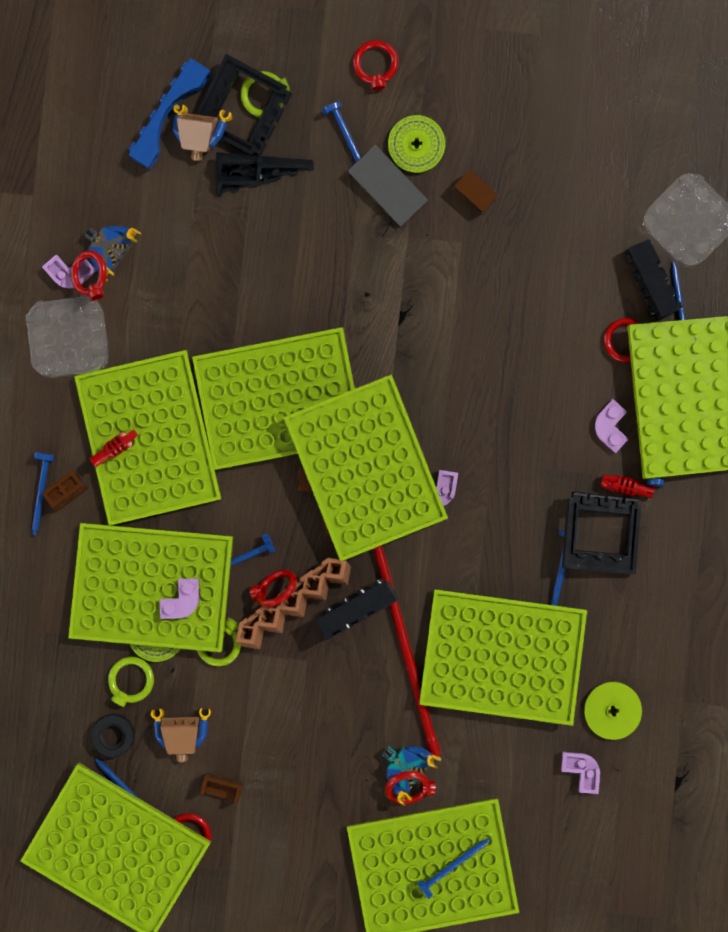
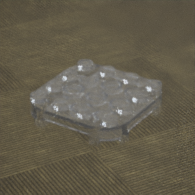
M693 173L683 174L678 177L647 209L642 220L647 233L676 262L686 267L696 266L704 261L728 237V203L704 180L705 177Z
M81 295V297L46 302L41 300L35 302L36 304L30 308L28 314H26L31 353L30 361L41 376L57 378L92 373L106 366L109 348L105 316L101 305L97 301H90L89 297Z

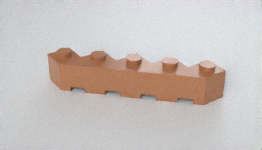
M330 558L324 560L320 566L300 578L294 592L283 603L274 607L262 606L255 611V614L241 621L238 627L236 642L242 647L260 649L264 631L282 633L286 615L304 617L307 599L326 601L329 583L348 585L351 571L349 563L346 560L340 561Z

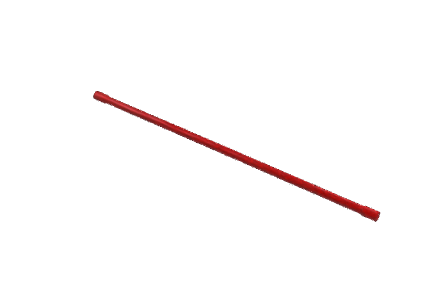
M383 546L373 548L382 580L386 581L388 579L394 589ZM398 601L389 605L425 732L427 747L432 755L438 756L441 754L428 708L426 705H419L422 686Z

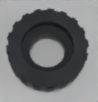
M117 713L103 716L97 721L91 732V741L94 744V748L98 750V753L106 757H119L125 754L134 743V726L124 715L121 716ZM110 726L120 728L123 733L121 742L116 745L108 744L104 739V732Z

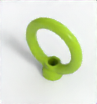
M260 71L263 74L288 86L286 90L291 92L286 78L280 79L278 76L271 72ZM247 77L240 91L241 102L250 114L260 117L263 110L255 108L248 99L249 87L256 80Z
M229 617L225 621L224 631L232 636L234 642L232 652L227 657L215 659L209 656L206 651L197 650L201 659L207 664L217 667L232 663L239 655L241 646L236 642L239 624Z
M125 657L117 661L112 666L108 676L109 688L113 694L111 700L125 707L126 703H135L146 698L154 684V674L149 664L138 657ZM125 665H137L146 674V685L138 694L127 695L120 691L116 685V675Z

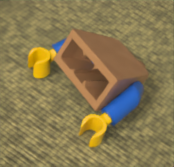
M184 104L182 105V110L179 111L180 107L175 105L174 111L177 115L174 116L173 132L181 143V147L191 150L192 160H202L203 152H208L212 147H215L222 138L227 126L226 122L231 121L232 114L229 112L228 117L223 118L225 111L221 110L219 113L221 120L218 121L217 117L188 114V108Z
M202 708L200 709L201 720H199V717L163 718L164 711L162 709H159L160 716L156 717L155 710H152L151 716L155 719V739L163 748H166L168 754H176L178 762H186L188 754L195 753V748L201 746L207 736V718L211 714L210 709L207 716H203L201 714Z

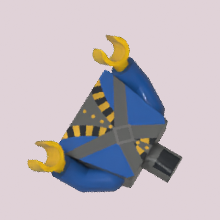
M110 226L108 228L103 227L99 233L89 228L84 237L92 242L88 249L98 252L103 257L107 267V275H114V270L132 246V241H138L134 239V236L137 233L141 234V232L124 226ZM90 258L94 269L99 273L97 262Z

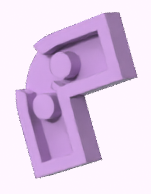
M57 254L42 266L58 285L68 289L74 288L71 281L72 266L68 268ZM87 259L81 263L79 268V281L81 285L97 272Z
M612 399L596 417L595 431L597 437L616 453L628 440L615 427L627 411Z
M439 470L436 489L443 506L447 505L455 495L458 478L457 472Z
M199 578L178 579L179 599H160V619L184 618L195 611L199 604Z
M562 751L561 771L580 773L579 793L599 794L600 769L597 762L591 756L584 753Z

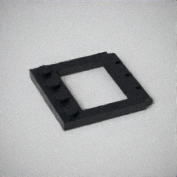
M225 54L195 115L217 117L239 72L273 89L248 141L226 130L221 138L251 155H254V153L262 155L267 143L261 139L262 137L270 139L276 127L270 121L273 120L278 123L284 111V108L278 105L280 102L287 105L292 93L286 90L288 86Z
M572 491L571 498H567L562 568L636 574L641 506L638 505V498L624 496L622 502V496L606 495L604 497V494L588 493L587 495L586 492ZM578 511L628 516L626 553L616 554L575 550Z

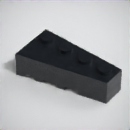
M650 239L629 247L626 250L625 258L628 264L633 266L634 271L632 273L634 279L642 287L640 292L643 299L648 301L650 316L658 320L682 309L681 302L677 303L675 300L676 292L674 287L667 284L668 275L663 267L659 268L658 266L660 259Z
M381 578L372 584L373 588L367 591L364 588L356 592L357 597L350 600L348 597L340 601V606L336 609L330 607L322 612L324 615L316 621L326 639L333 638L336 634L349 629L354 624L365 620L372 614L398 601L399 598L388 579L383 581Z

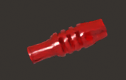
M135 429L127 434L122 431L105 443L102 450L89 458L95 467H98L109 458H116L133 445L131 441L138 436V433Z
M603 474L600 483L601 487L630 496L637 494L652 499V493L655 491L654 486L640 484L635 479L619 475Z

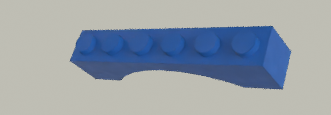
M191 58L188 62L185 61L180 69L181 74L178 78L175 77L170 84V91L168 94L165 93L159 102L161 105L158 110H154L149 117L151 121L147 127L143 126L139 133L140 138L137 142H133L129 148L130 158L148 170L152 169L160 156V134L163 123L170 111L182 99L201 91L212 75L209 69Z

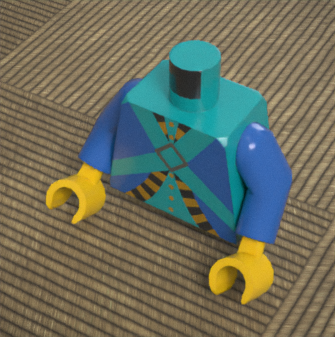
M388 746L382 754L383 757L390 761L386 767L387 780L404 771H417L423 774L428 766L437 768L434 765L435 759L441 761L440 757L432 755L423 747L418 746L402 747L398 753ZM404 779L393 786L392 791L402 805L405 806L403 803L405 797L410 801L412 800L411 796L407 793L417 782V779Z

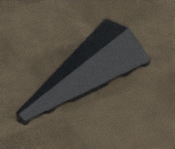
M216 152V195L220 197L223 196V193L229 191L237 192L240 188L250 185L255 187L276 181L285 175H297L299 171L306 169L314 170L313 160Z

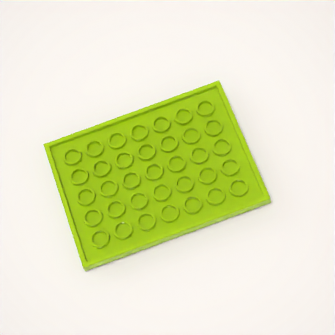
M728 316L628 325L643 479L728 470Z
M343 327L192 357L214 470L298 454L283 417L355 389Z
M187 350L74 376L92 455L102 450L105 443L122 431L127 434L135 429L138 433V436L131 441L133 445L116 458H109L98 467H95L109 526L222 499Z
M392 375L283 417L340 561L448 519Z
M80 523L69 638L222 652L233 537ZM199 578V604L195 611L184 618L160 619V599H179L178 579Z
M434 590L419 705L573 726L587 610Z
M78 763L26 850L21 862L138 932H158L211 841L81 763Z
M498 798L347 826L366 932H420L519 913ZM488 838L489 842L485 844L484 848L429 887L433 896L428 899L417 882L421 879L426 882L477 843Z

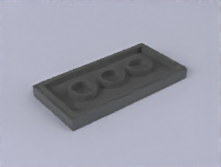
M376 145L347 171L400 227L428 201Z

